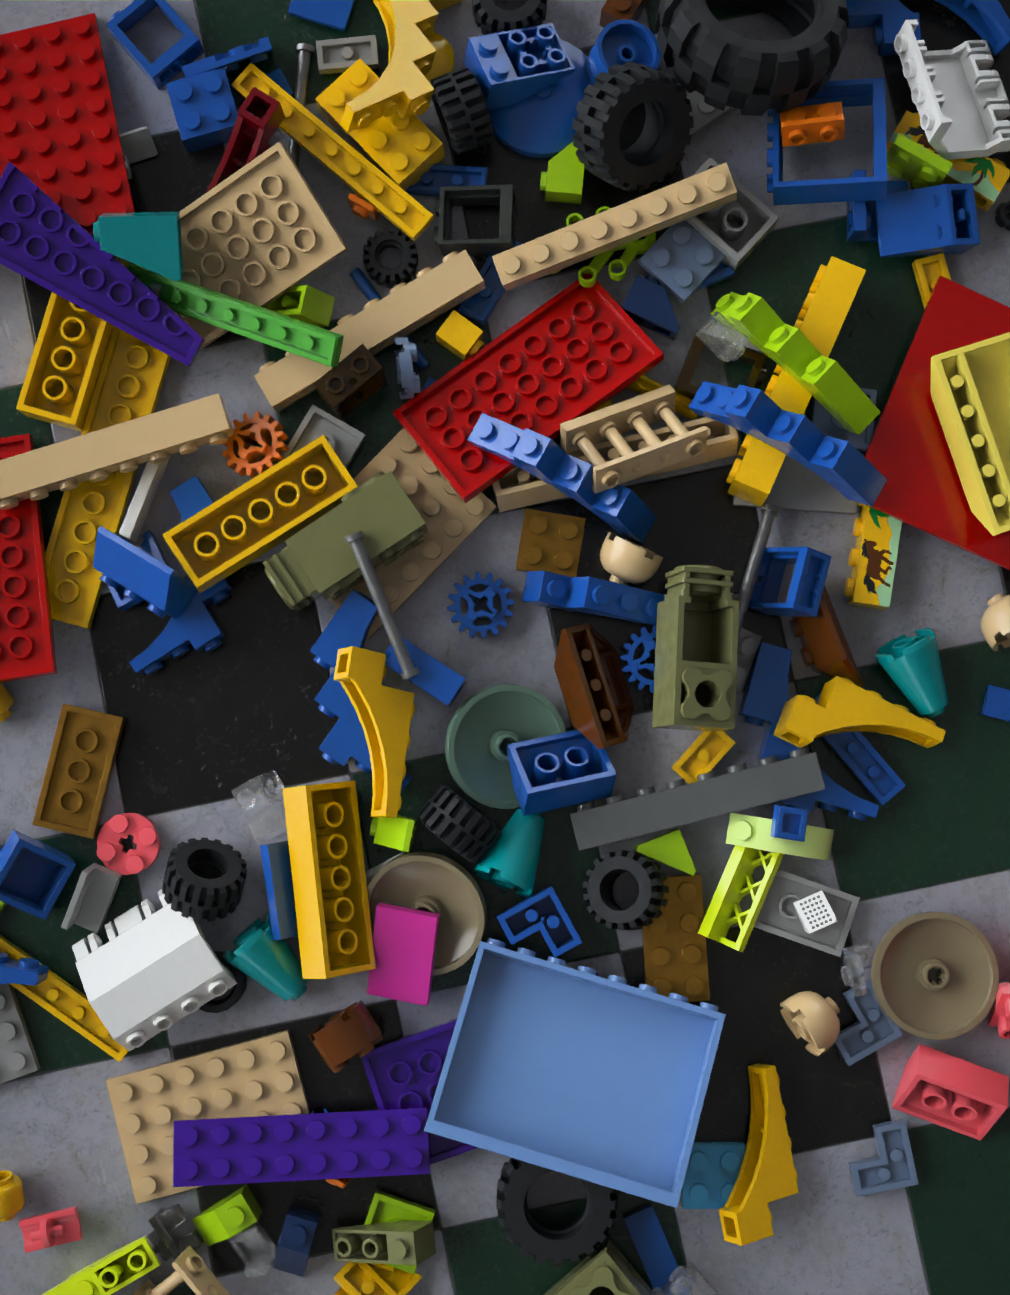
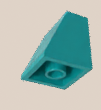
M180 212L103 213L98 216V221L93 223L94 241L100 242L101 250L174 281H181L184 276Z

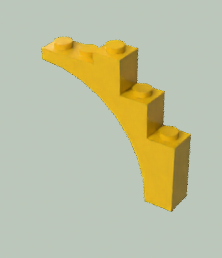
M373 0L386 27L389 44L388 66L379 80L365 93L346 103L340 123L347 133L356 128L363 129L370 125L372 121L383 116L385 118L390 117L396 111L404 120L413 115H422L430 107V100L435 89L426 79L425 75L432 69V62L437 51L427 38L434 31V25L439 13L428 0Z

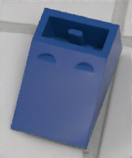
M553 23L468 38L463 63L464 67H467L474 74L483 93L488 110L514 105L575 71V67Z
M973 183L943 184L887 194L886 200H873L880 258L928 256L944 253V255L962 254L980 244Z

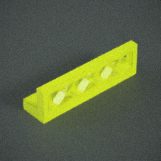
M735 845L698 933L743 953L784 854L771 852L766 855L764 850ZM763 864L765 870L764 877L761 881L754 883L753 871L756 867ZM751 893L753 900L751 908L742 912L740 906L742 897ZM738 922L741 931L737 941L734 942L727 939L726 936L730 926Z

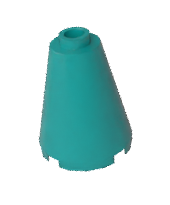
M922 628L914 630L917 636L906 637L903 634L885 643L877 650L879 654H875V657L920 715H927L928 718H932L942 714L945 711L944 707L949 702L936 636L933 629Z
M517 809L500 831L501 835L475 865L473 872H478V877L503 890L515 887L516 891L514 894L530 897L534 889L546 822L541 817L542 812L523 816L521 809Z
M267 913L265 914L266 921L262 922L258 918L232 941L236 945L233 951L230 952L226 949L222 957L229 964L284 1001L289 999L295 1001L306 992L307 986L305 984L308 979H303L301 965L287 940H273L270 915Z

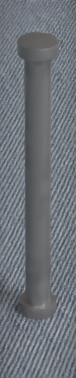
M299 43L296 46V53L299 56L294 99L305 107L310 58L314 55L315 48L307 43ZM290 138L288 153L299 169L301 146Z
M764 503L760 511L763 515L737 601H740L738 646L742 640L739 635L774 518L780 512L778 506Z
M361 530L344 537L346 544L350 543L403 671L400 675L402 680L419 674L420 671L418 667H414L362 541L364 535Z

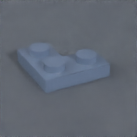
M870 978L842 993L858 1020L841 1030L835 1042L836 1047L848 1066L903 1036L899 1027L886 1016L879 1006Z
M899 1119L872 1125L878 1156L848 1162L854 1194L859 1197L918 1185L906 1121Z

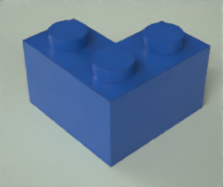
M551 884L496 915L511 945L538 930L543 935L554 958L583 943Z

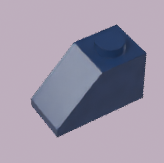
M637 275L622 309L636 324L674 341L680 327L666 289L660 286V282L653 277L644 276L643 278Z
M291 1205L286 1215L273 1265L274 1269L301 1277L304 1276L321 1213Z

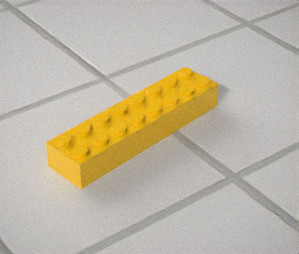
M831 256L827 266L820 265L799 312L798 319L794 324V327L798 328L820 354L829 357L866 272L865 269L834 256ZM777 364L773 373L778 374V376L772 375L764 393L782 410L804 415L812 395ZM746 434L738 452V455L743 458L742 460L735 459L726 479V482L731 484L727 493L762 507L772 489L786 454Z

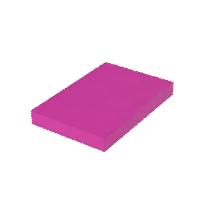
M379 902L376 906L373 933L376 969L369 970L367 994L424 1006L429 1004L440 914Z

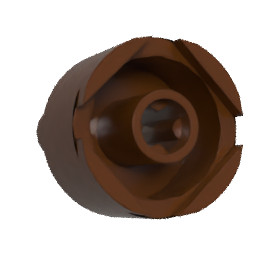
M362 1000L351 1004L335 1014L324 1025V1028L320 1025L308 1035L329 1069L331 1068L334 1074L349 1065V1060L356 1055L361 1058L375 1048L374 1045L384 1038L381 1029Z

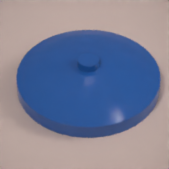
M563 40L561 41L575 67L574 73L514 105L489 110L494 135L505 146L519 154L533 158H551L573 142L572 135L576 134V130L572 129L573 118H577L578 114L576 106L578 101L582 102L586 94L583 92L590 82L587 79L585 69L586 54Z

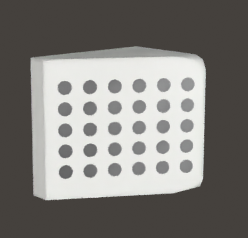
M822 890L793 902L803 928L807 933L815 932L838 921Z

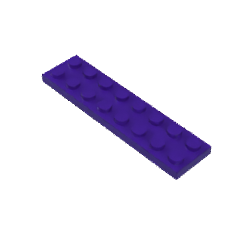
M428 1108L174 1121L173 1187L430 1174L429 1133L424 1131L428 1119Z

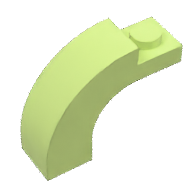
M730 813L725 844L813 859L830 860L834 835L833 829L807 825L804 842L770 837L773 819Z

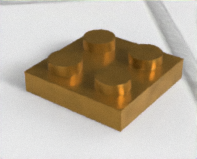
M525 508L515 570L526 572L548 571L576 577L586 518Z

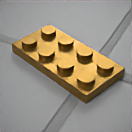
M62 705L32 825L96 839L126 718L73 705Z
M695 874L694 876H666L667 880L663 881L664 886H669V893H664L663 899L668 900L666 907L661 906L659 910L662 914L659 918L652 919L653 924L642 926L645 983L657 988V994L669 997L670 993H675L687 997L688 1002L709 1001L710 989L706 937L698 933L704 919L701 874Z

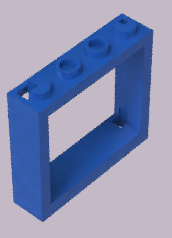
M885 77L828 81L816 95L797 106L842 101V107L872 105V177L783 181L780 113L777 114L774 108L767 110L768 117L773 116V123H767V142H773V148H767V167H773V174H767V193H773L774 205L886 200Z

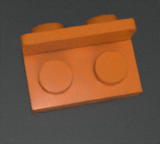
M842 101L800 106L780 113L782 147L845 139V117L843 115Z

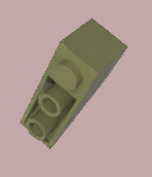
M404 1220L332 1229L335 1262L418 1265L436 1254L433 1221Z

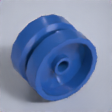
M631 19L616 20L607 24L597 37L586 60L585 69L590 84L593 85L596 82L594 78L601 72L608 74L610 67L617 64L623 65L626 62L643 64L657 70L661 59V51L654 33L642 23Z

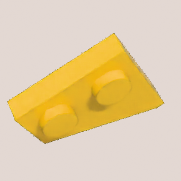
M348 1262L334 1276V1280L348 1295H407L422 1279V1276L418 1273L412 1274L386 1264Z

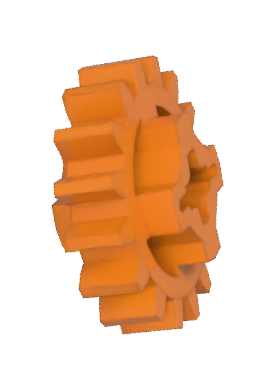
M255 411L253 418L244 413V421L241 423L234 419V435L230 436L228 441L222 443L228 448L222 452V456L228 459L227 465L240 476L247 475L251 479L256 477L257 472L261 474L274 466L277 461H282L284 458L281 456V452L289 450V447L283 443V441L288 439V435L281 431L283 426L278 421H275L271 415L266 414L263 416L259 411ZM248 443H251V444H253V445H255V444H256V445H261L262 448H260V447H258V446H255V447H254V446H250Z

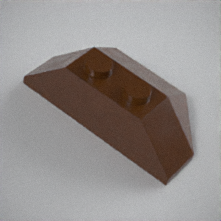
M824 585L817 617L791 616L792 620H789L791 631L795 638H800L803 648L800 649L802 659L806 666H811L812 671L829 679H833L836 676L847 678L853 681L855 685L863 686L864 683Z
M590 622L561 630L554 669L572 725L600 750L626 742L628 740L629 734L627 732L631 724L634 705L621 670L616 649L600 633L594 630V626Z

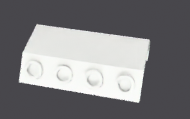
M917 19L905 20L895 37L894 48L900 57L903 75L908 81L912 92V101L916 104L920 116V124L922 129L925 130L929 144L939 156L946 160L988 157L996 152L1010 151V121L1003 120L1010 116L1009 100L998 71L986 70L994 65V59L987 41L969 40L951 50L927 51V47L924 46L925 41L916 40L914 34L918 26Z
M162 889L158 891V896L163 908L157 912L152 902L145 899L141 902V907L137 904L115 918L114 923L110 921L105 924L104 927L109 942L103 945L101 938L93 932L87 936L88 940L83 938L72 945L77 960L75 964L90 1005L112 1038L129 1052L134 1048L142 1046L153 1036L169 1029L180 1019L196 1012L201 1006L215 997L223 995L228 989L237 984L233 973L219 961L205 940L198 921H195V918L190 916L188 918L181 916L182 913L180 911H173L171 904L166 903L164 899L165 894H162Z

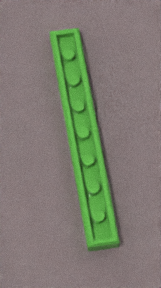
M134 263L128 264V270L148 288L150 283L162 285L161 300L176 313L332 368L337 367L339 364L344 335L182 279L181 281H174Z

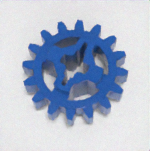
M476 572L474 580H470L465 575V584L463 586L458 583L454 584L458 593L449 594L448 596L450 600L455 602L454 605L447 607L449 612H456V615L451 618V622L457 623L460 621L459 632L462 633L469 629L470 638H474L476 632H481L482 639H486L487 631L490 630L495 636L498 635L496 627L500 625L506 628L508 624L504 617L513 616V612L507 610L508 606L514 605V600L506 599V596L511 592L510 588L502 590L500 587L503 580L500 578L493 582L492 573H488L485 579H481L480 573ZM475 586H487L485 591L474 592L470 589ZM497 594L502 603L500 613L493 607V600ZM462 598L468 603L469 607L464 617L460 611ZM473 599H477L480 602L486 599V607L489 609V612L480 610L478 613L475 612L476 607ZM479 619H488L492 622L484 626L473 625Z
M655 625L651 633H648L645 627L641 628L640 637L632 633L630 639L633 644H623V648L628 651V654L620 656V660L627 662V666L621 669L622 672L631 673L628 682L631 683L637 680L639 682L638 690H642L645 685H648L650 693H654V680L644 678L637 671L645 670L651 673L654 678V664L645 663L641 665L640 663L650 656L651 651L655 655L656 644L653 640L656 639ZM641 643L643 653L640 658L633 661L635 649Z

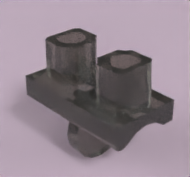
M176 1204L166 1210L162 1207L148 1220L154 1230L147 1237L153 1244L152 1249L155 1254L159 1253L164 1262L172 1256L176 1260L189 1245L196 1252L204 1242L195 1228L183 1237L176 1228L187 1219L186 1213L180 1204Z

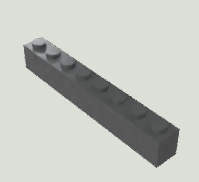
M806 747L790 751V758L778 761L777 755L758 759L759 766L747 769L746 763L727 767L728 774L716 776L715 771L697 775L698 781L686 784L683 778L666 783L668 789L656 792L654 786L636 790L637 797L625 799L624 794L606 798V805L595 807L594 801L577 805V812L571 813L570 817L578 849L580 851L824 790L826 788L816 752L809 753Z

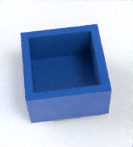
M225 67L165 83L180 136L188 154L229 142L238 116V107Z
M13 829L0 852V901L46 920L76 863L68 854Z

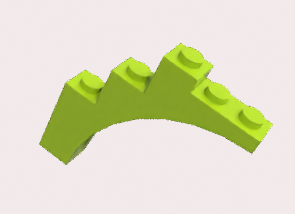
M730 292L718 300L716 308L710 313L718 323L744 337L781 366L844 429L860 435L881 413L836 360L821 355L798 328L785 324L762 297L752 293L742 296Z

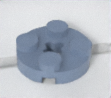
M407 336L394 338V343L400 345V349L394 350L397 384H402V388L405 390L404 392H399L401 400L414 398V393L421 392L419 374L413 372L412 362H417L416 344L412 341L409 342Z

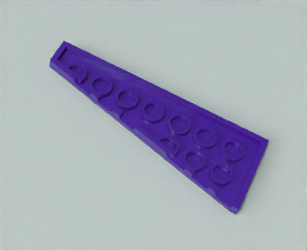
M8 162L0 177V264L191 367L205 340L112 254L101 250L99 242H95L94 238L15 165Z

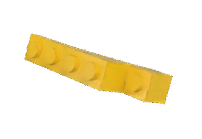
M350 646L338 649L333 680L339 681L347 693L365 734L372 769L373 797L371 817L380 819L397 818V813L402 804L400 792L402 781L406 775L405 757L406 750L411 741L409 729L415 712V704L413 702L415 693L382 685L387 671L385 664L386 654Z
M836 676L824 684L817 704L813 698L806 695H796L786 701L773 735L798 748H802L812 743L815 738L829 734L873 732L909 740L928 749L943 742L946 731L937 727L934 721L927 718H919L910 713L909 709L905 706L892 704L882 699L883 697L879 693L865 690L847 678Z
M757 1063L747 1066L750 1082L751 1113L745 1155L738 1178L724 1207L718 1208L724 1241L740 1246L773 1236V1217L768 1203L799 1193L797 1185L798 1174L793 1163L792 1142L787 1131L786 1110L781 1099L780 1078L776 1072L775 1065Z

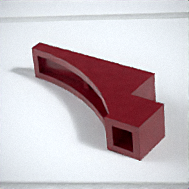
M256 87L252 88L237 111L238 116L230 140L206 193L270 148L269 140L285 118L279 101Z

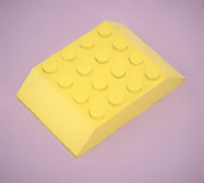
M1010 332L931 357L930 395L970 510L993 536L1010 531Z

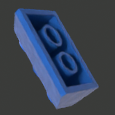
M100 526L98 529L93 568L102 574L100 580L114 589L118 585L126 589L123 594L138 604L142 599L150 604L147 609L159 617L164 618L167 614L177 620L197 590L196 587L174 569L106 528Z
M578 730L507 744L513 791L523 816L612 796L617 774L605 748L598 749Z

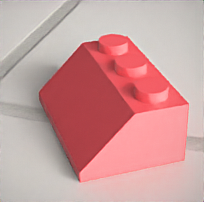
M919 1044L907 1060L892 1108L981 1141L1008 1108L1009 1076L938 1051L932 1047Z

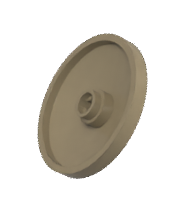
M412 852L398 856L385 864L367 887L372 938L376 906L379 902L440 914L433 976L448 973L462 966L474 954L484 937L487 925V907L483 893L473 876L459 863L446 856L432 852Z
M929 911L903 918L884 934L873 956L871 981L879 1006L894 1024L906 1032L921 1038L945 1040L969 1032L986 1017L997 995L999 969L992 946L982 932L974 925L952 914Z

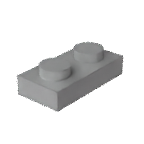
M376 35L316 41L320 75L345 72L359 58L371 70L379 69Z

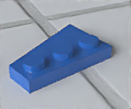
M267 36L258 39V43L241 45L229 50L227 53H219L184 65L182 69L185 78L225 67L226 73L239 69V62L250 59L252 64L269 59L267 53L272 52L269 38Z

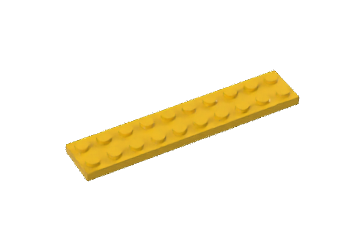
M113 326L81 435L154 413L171 356ZM138 469L127 473H120L119 470L109 473V477L105 480L98 482L83 481L78 483L79 487L64 491L45 553L52 619L86 629L91 628L104 584L100 580L102 574L93 568L97 531L102 526L118 536Z

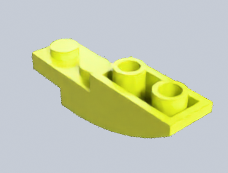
M146 1236L77 1271L65 1281L41 1295H111L157 1268L161 1263Z

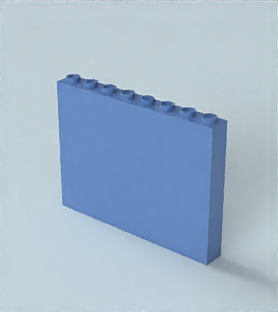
M488 938L487 943L480 941L424 1131L677 1208L726 1014L718 1012L719 1007L713 1004L700 1002V1006L687 1003L688 998L679 994L670 993L669 997L657 994L658 989L649 985L639 984L638 988L626 985L627 979L619 976L609 975L608 979L596 976L597 971L589 967L579 965L578 970L566 967V961L548 956L547 961L536 958V952L518 947L517 952L506 949V943Z

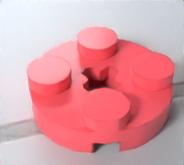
M131 812L113 816L102 826L97 837L96 852L98 858L107 868L122 875L136 874L146 870L154 864L161 849V840L155 824L148 817L139 813ZM132 835L134 837L133 842L137 844L136 849H129L126 852L123 850L124 845L121 844V841Z

